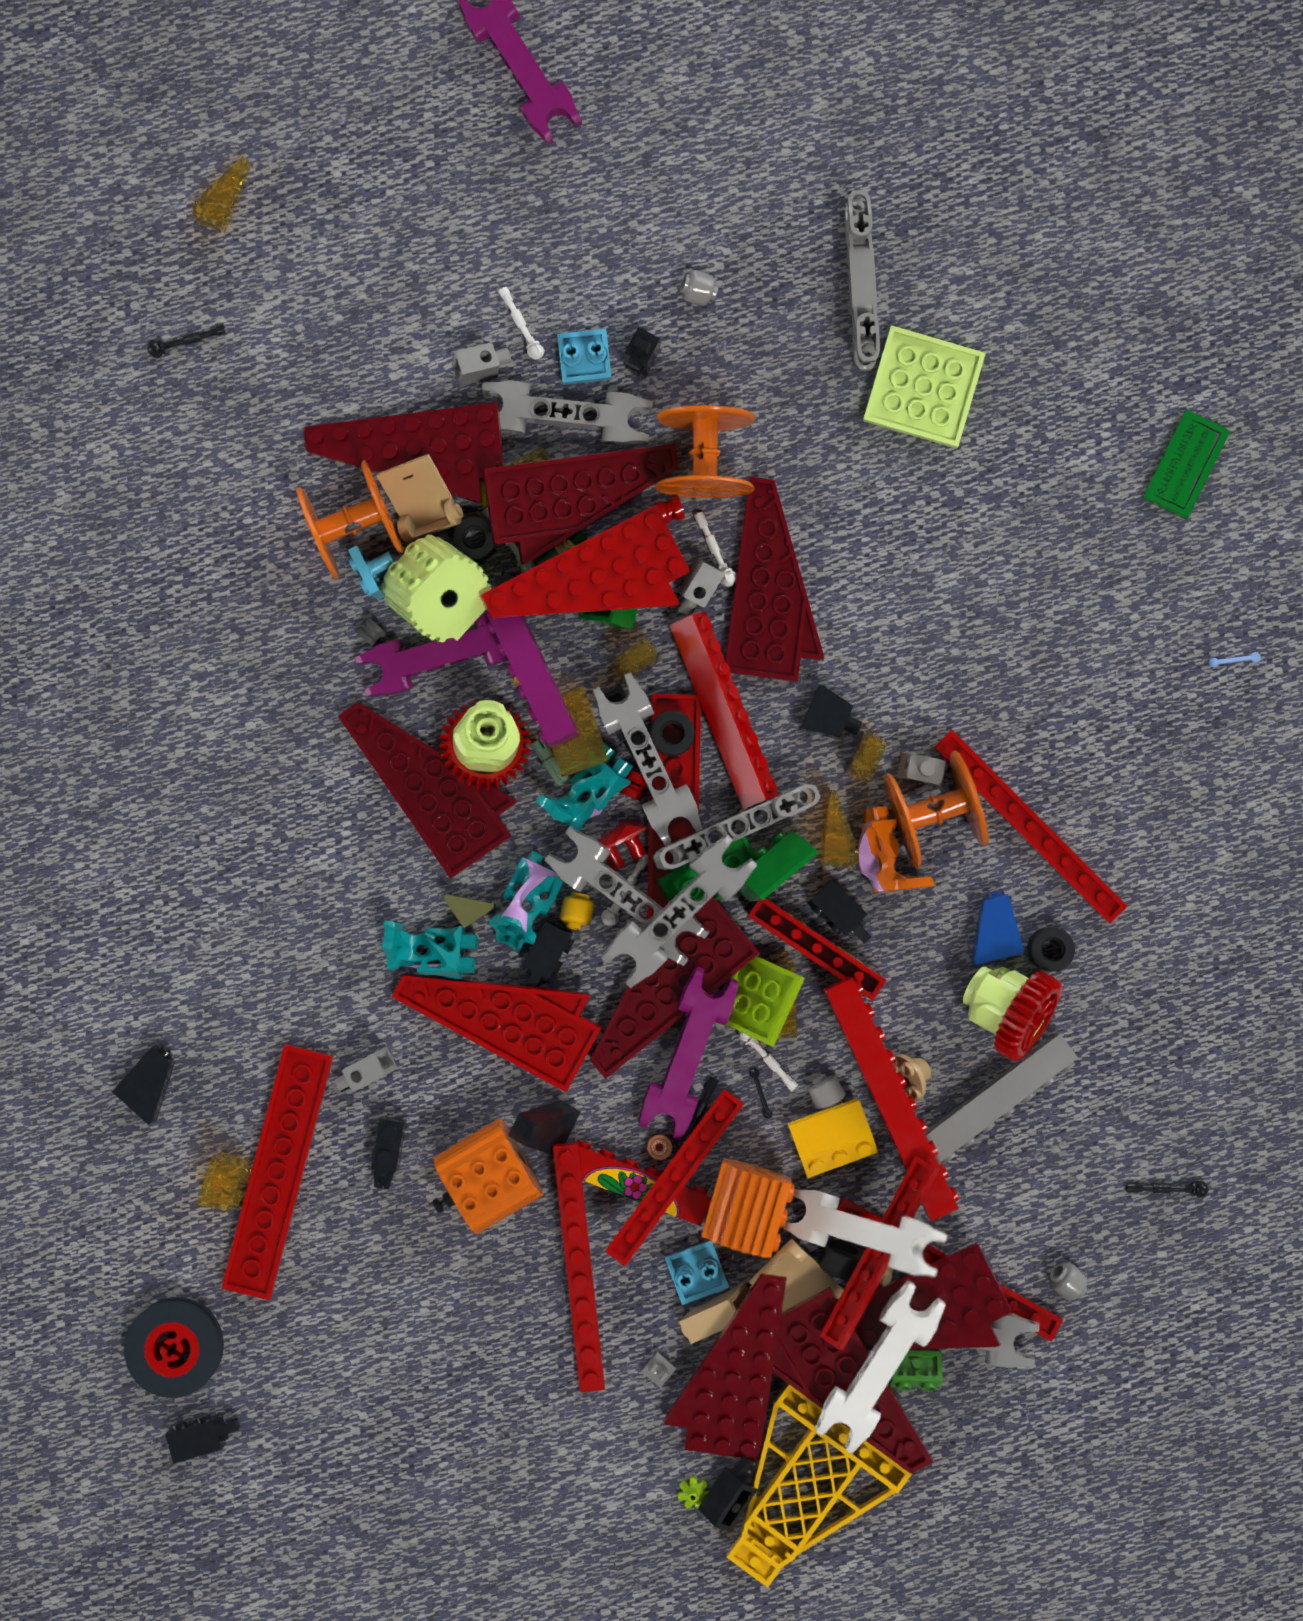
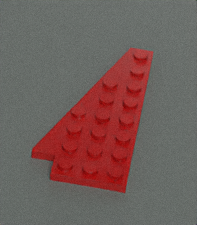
M656 504L481 594L480 598L490 618L670 607L680 603L669 583L691 571Z
M404 973L391 996L564 1092H567L602 1028L599 1024L580 1015L591 994L585 992Z

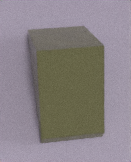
M445 894L444 898L463 928H467L494 910L496 906L494 903Z

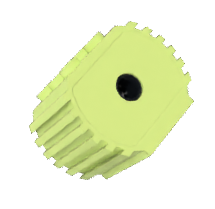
M427 535L425 538L417 539L409 544L400 559L389 566L388 572L384 575V583L380 586L381 591L385 594L383 596L384 599L398 615L422 635L427 636L431 640L436 639L438 642H445L449 638H454L458 641L486 610L480 595L491 590V585L487 582L489 580L477 563L448 542L433 535Z

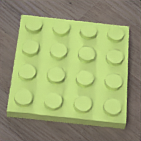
M891 325L863 421L957 449L986 353Z

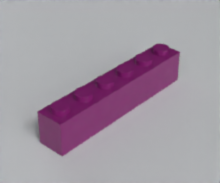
M486 611L489 618L486 620V624L491 633H496L499 639L496 645L502 656L506 655L510 662L507 664V668L513 678L517 677L520 683L517 686L518 692L523 700L527 699L530 708L527 710L533 722L537 721L541 728L538 734L544 744L548 743L552 748H556L579 736L580 733L525 617L490 618Z

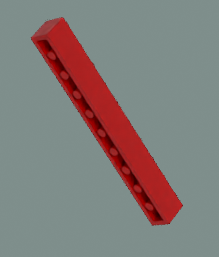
M849 976L823 988L906 1171L909 1169L915 1156L940 1169L921 1203L927 1217L932 1222L958 1210L959 1208L956 1201L960 1200L955 1188L953 1186L949 1187L946 1182V1178L949 1177L943 1163L938 1164L935 1155H938L937 1148L932 1140L928 1142L924 1134L928 1131L922 1117L918 1119L914 1112L917 1109V1105L912 1095L907 1096L903 1088L907 1083L901 1071L897 1073L893 1066L896 1063V1059L891 1049L886 1050L882 1042L886 1038L880 1025L875 1027L872 1020L875 1017V1013L870 1003H864L861 995L865 992L860 981H854Z

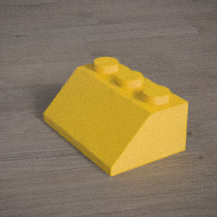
M859 1098L787 1123L807 1178L878 1153Z

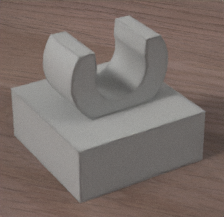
M657 1351L641 1372L661 1388L677 1367Z

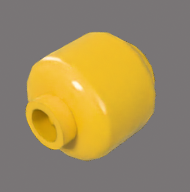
M571 892L570 896L564 897L560 919L567 923L566 928L581 930V926H589L591 924L594 903L589 900L590 896Z

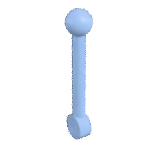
M1254 652L1250 656L1226 659L1211 658L1209 665L1217 667L1218 664L1249 660L1258 662L1261 656L1259 653Z

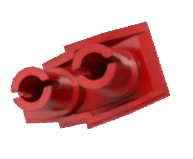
M641 820L622 821L617 827L608 831L604 837L598 840L611 851L606 861L613 870H617L625 864L616 845L625 842L633 860L639 859L647 853L638 836L639 833L646 829Z

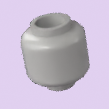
M692 270L689 274L686 273L680 285V293H683L684 300L700 306L707 305L710 300L714 301L718 292V286H715L714 277L698 270Z
M823 1073L812 1079L814 1084L809 1087L808 1092L817 1109L825 1110L843 1103L842 1100L845 1097V1092L836 1076L827 1077Z
M1061 1263L1053 1268L1050 1274V1285L1063 1299L1071 1301L1085 1295L1088 1278L1079 1268L1072 1263Z

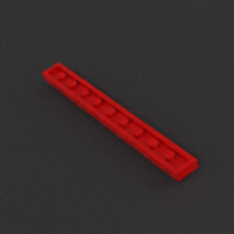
M950 730L933 747L949 764L950 755L953 751L956 750L961 755L971 775L976 791L1108 924H1111L1128 907L953 730Z
M578 1142L553 1145L580 1392L605 1390Z
M844 1196L837 1207L839 1211L880 1223L882 1219L880 1216ZM926 1244L922 1257L924 1262L929 1265L948 1256V1254L934 1246ZM999 1283L1013 1311L1012 1313L1039 1322V1332L1035 1333L1052 1342L1063 1319Z

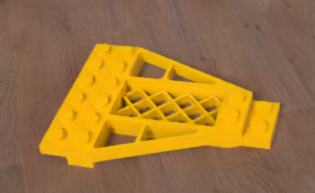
M787 1382L773 1401L753 1485L758 1489L768 1448L782 1456L785 1462L760 1496L755 1494L748 1504L741 1528V1535L726 1554L729 1560L767 1588L782 1567L793 1561L798 1554L891 1495L898 1494L912 1475L867 1441H864L852 1454L846 1451L845 1444L850 1434V1429L841 1422L833 1424L823 1435L818 1434L815 1431V1426L822 1408ZM779 1407L808 1427L804 1436L790 1453L785 1452L770 1441ZM815 1434H817V1435H819V1436L821 1437V1438H818V1439H813V1437L815 1436ZM825 1443L827 1455L812 1458L810 1445ZM828 1443L842 1453L830 1455ZM808 1447L809 1458L797 1460L805 1448ZM845 1458L847 1470L832 1472L831 1460ZM848 1458H850L853 1461L851 1465H849ZM828 1461L829 1473L815 1475L813 1463ZM810 1463L812 1476L797 1478L795 1466ZM793 1467L794 1479L783 1480ZM862 1467L888 1486V1488L858 1506L842 1493ZM842 1477L835 1486L833 1478ZM831 1479L832 1491L818 1493L816 1481ZM813 1481L815 1494L800 1496L798 1483ZM795 1484L797 1497L782 1499L780 1486ZM778 1487L779 1499L768 1501ZM826 1498V1500L820 1507L819 1499ZM816 1499L817 1512L803 1514L801 1501ZM838 1499L854 1509L815 1535H812ZM798 1502L800 1514L785 1516L783 1504ZM781 1505L782 1517L767 1519L766 1507ZM762 1508H763L764 1516H762V1515L759 1513ZM812 1518L805 1528L804 1519ZM801 1520L803 1532L788 1534L786 1522ZM783 1523L784 1531L774 1524Z

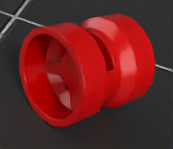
M678 495L671 497L667 502L659 501L654 503L655 505L657 504L666 524H669L674 519L677 521L685 519Z
M630 770L626 777L631 782L640 786L638 787L630 783L619 793L641 801L643 797L642 790L647 784L642 774Z

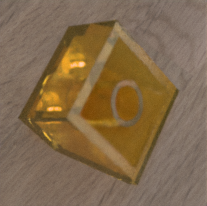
M224 1151L212 1156L196 1205L225 1211L232 1210L235 1205L239 1206L243 1197V1192L240 1191L243 1181H248L252 1169L248 1167L250 1160Z

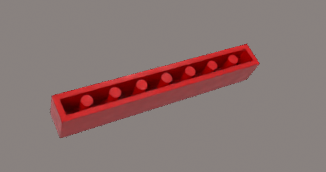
M706 612L691 614L669 625L742 808L746 809L779 796L776 783L768 769L767 760L762 754L757 735L752 729L748 713L744 709L739 697V690L733 682L730 668L725 662L720 643L715 637L711 620L707 617Z

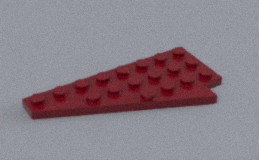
M497 402L304 427L305 446L308 453L361 469V462L365 460L371 472L374 473L385 471L429 454L450 494L476 503H483L481 480L484 479L482 469L504 466L500 413Z
M676 444L482 469L493 545L518 542L521 565L531 562L677 470L679 466Z
M750 477L749 482L753 484L754 491L747 494L725 662L730 668V674L797 683L801 658L824 661V654L775 480Z
M359 702L338 715L345 728L450 879L512 837L499 818V815L517 804L515 799L496 789L491 784L487 791L485 784H481L479 790H476L475 782H472L470 787H467V779L465 778L459 783L458 773L454 776L450 775L453 767H444L445 762L449 759H441V753Z
M714 896L694 914L696 919L709 931L706 938L699 937L690 931H684L678 934L675 939L676 946L688 958L686 964L682 966L674 960L667 958L652 975L644 978L631 988L627 986L590 1057L591 1063L605 1079L687 1013L678 1010V1004L685 984L696 966L704 968L702 988L707 994H711L760 954L758 949Z
M977 1241L929 1264L928 1266L937 1269L935 1277L908 1274L876 1289L855 1327L867 1349L873 1350L888 1326L879 1320L880 1314L890 1297L907 1280H910L916 1286L909 1303L913 1310H926L937 1298L945 1303L937 1330L928 1344L922 1347L913 1342L910 1349L998 1347L1001 1343L991 1323L1011 1314L1013 1311Z
M760 1274L666 1414L664 1425L687 1428L684 1450L738 1458L744 1456L749 1459L759 1460L787 1277Z
M831 1287L822 1290L781 1314L773 1367L774 1374L822 1409L824 1402L834 1387L837 1386L847 1391L870 1354L856 1329H854L844 1350L837 1349L820 1337L838 1302ZM887 1384L873 1406V1409L881 1413L880 1419L871 1435L865 1441L912 1474L933 1463V1458L889 1384ZM842 1423L851 1430V1428L847 1424Z

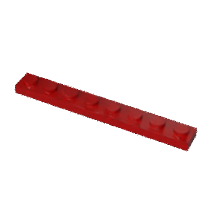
M724 1089L606 1248L605 1253L625 1267L740 1111L744 1105L743 1102Z
M915 1156L880 1223L899 1228L902 1216L913 1219L940 1169ZM866 1247L820 1334V1337L837 1349L844 1350L887 1269L891 1254Z

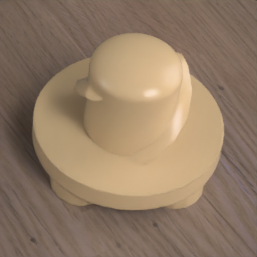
M904 1054L895 1055L896 1063L893 1066L897 1073L901 1071L907 1083L903 1087L907 1096L911 1094L915 1102L922 1099L926 1092L925 1081L931 1076L929 1064L922 1058L911 1059Z

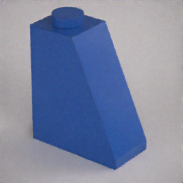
M1001 891L986 894L987 899L981 900L971 959L973 965L1024 953L1009 894L1002 895Z

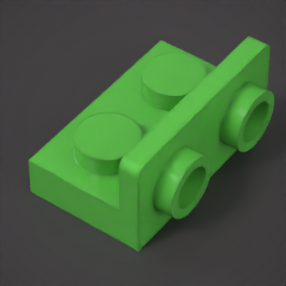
M908 1350L891 1377L890 1386H895L897 1390H910L911 1387H921L923 1391L936 1390V1387H940L943 1382L942 1351Z

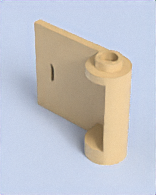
M429 454L377 473L376 476L400 517L397 527L401 538L406 543L461 523V518L463 517L462 508L454 501Z
M793 1238L749 1280L753 1286L761 1273L787 1277L782 1313L828 1287H831L837 1299L840 1298L844 1291Z

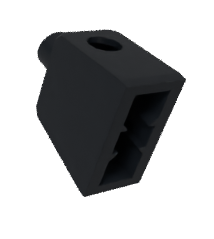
M819 684L800 730L839 739L843 730L857 735L862 721L849 716L853 708L852 704Z

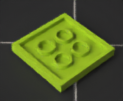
M757 956L731 977L738 980V988L734 1007L726 1025L774 1047L805 978Z

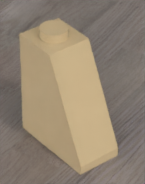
M743 1282L688 1312L679 1321L682 1333L691 1344L725 1328L749 1292L746 1283Z

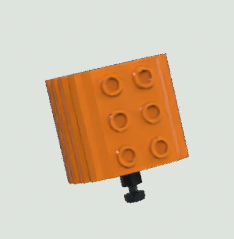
M502 1119L495 1120L433 1157L434 1166L447 1189V1192L442 1194L443 1199L441 1201L438 1198L432 1201L435 1210L438 1213H442L444 1211L443 1206L447 1205L450 1208L456 1205L465 1222L475 1234L481 1233L544 1195L542 1186L518 1142L508 1136L510 1130Z
M723 1158L701 1237L713 1243H718L721 1246L729 1247L728 1254L732 1257L731 1259H726L725 1265L727 1267L739 1269L741 1263L737 1262V1259L743 1258L744 1253L771 1258L772 1251H778L781 1240L778 1233L779 1226L783 1228L785 1226L788 1216L785 1205L786 1202H792L795 1191L791 1177L746 1162Z

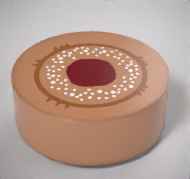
M663 1134L652 1136L647 1144L649 1155L656 1160L667 1158L672 1151L671 1140Z

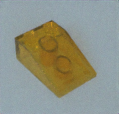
M584 686L561 694L580 733L579 736L556 748H552L562 777L609 761Z
M830 790L827 792L819 866L853 869V865L858 864L859 849H855L856 843L837 791Z

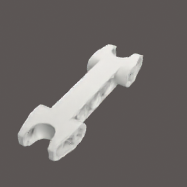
M795 1189L793 1196L805 1203L806 1214L803 1220L798 1223H785L784 1230L801 1240L822 1247L826 1246L830 1235L891 1254L887 1267L911 1275L935 1277L937 1269L928 1266L924 1262L922 1257L923 1249L931 1241L945 1242L946 1234L937 1231L928 1224L902 1216L899 1228H895L837 1210L840 1201L838 1197L816 1190Z
M907 1280L890 1297L883 1308L879 1320L888 1326L847 1391L837 1386L833 1388L824 1402L822 1412L815 1426V1431L823 1435L835 1423L847 1424L851 1430L845 1447L846 1451L851 1454L871 1435L876 1427L881 1413L873 1409V1406L913 1342L925 1347L936 1332L945 1303L939 1298L933 1301L926 1310H913L909 1303L916 1286L910 1280Z

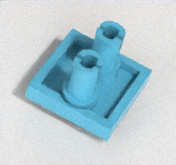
M606 329L557 334L563 385L612 380Z
M357 545L348 550L351 557L347 559L353 571L361 575L362 579L359 580L363 591L369 597L373 596L380 600L385 595L381 591L380 577L388 572L389 566L396 559L388 551L369 561L365 552Z
M710 1240L665 1256L682 1305L729 1288L715 1247Z

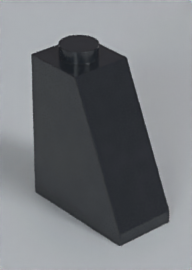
M157 1045L152 1046L112 1091L115 1096L148 1125L155 1123L158 1119L175 1065V1061L171 1058L173 1056L172 1052L163 1045L161 1047Z
M559 1100L518 1114L508 1136L525 1147L554 1155L553 1145L566 1143L581 1111Z

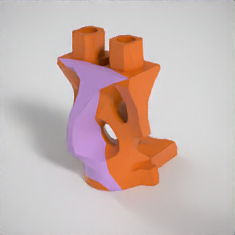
M888 806L863 810L864 823L858 825V829L862 833L857 848V858L860 872L871 881L872 893L935 886L931 876H908L895 871L894 863L899 853V845L892 831L897 826V819H889Z

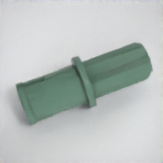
M541 738L530 746L542 762L541 767L546 768L556 785H561L569 779V776L557 760L558 755H554L549 746L542 742Z

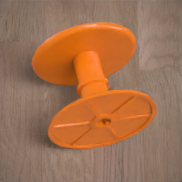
M711 405L674 407L657 413L656 418L661 424L671 428L693 431V449L689 451L690 455L693 456V475L663 479L656 484V491L672 496L701 498L736 497L754 491L753 484L746 480L717 476V456L720 455V450L717 449L718 431L734 430L751 425L755 421L753 413L739 408Z
M365 460L361 462V467L372 498L350 507L343 505V510L321 519L318 518L305 491L301 487H296L297 496L310 531L328 570L335 580L339 578V570L329 542L351 533L358 535L359 530L383 521L394 547L399 553H404L384 499ZM352 522L361 524L348 531L345 530L347 525Z
M956 750L950 755V767L956 790L938 796L930 794L929 799L907 806L894 777L889 773L884 775L889 804L894 819H897V828L906 852L915 868H919L922 863L921 851L915 830L936 822L942 825L943 820L963 813L976 840L983 846L988 845V830L978 793L964 760ZM938 801V803L936 804V806H935V805H934V806H931V807L927 806V805L930 804V803H935V802Z

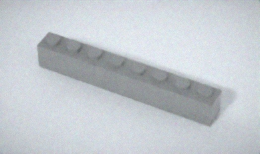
M1054 1033L924 1133L928 1142L932 1140L937 1148L938 1155H935L938 1164L940 1162L947 1163L956 1156L954 1152L960 1147L967 1148L976 1140L974 1137L981 1131L986 1133L996 1125L994 1121L1001 1116L1006 1118L1016 1110L1014 1106L1021 1101L1026 1103L1035 1096L1034 1091L1039 1087L1045 1088L1055 1081L1054 1076L1060 1071L1065 1073L1074 1067V1061L1078 1057L1060 1033Z

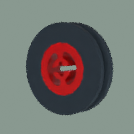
M181 1297L159 1300L147 1307L131 1324L124 1342L125 1362L132 1378L146 1391L166 1398L183 1397L194 1393L204 1386L220 1365L224 1350L223 1333L211 1311L194 1300ZM167 1331L176 1332V1334L170 1335L164 1341L159 1352L158 1341L160 1335ZM188 1340L190 1344L188 1360L182 1363H173L172 1361L178 1360L184 1354L188 1347ZM173 1343L177 1345L175 1352L171 1350Z

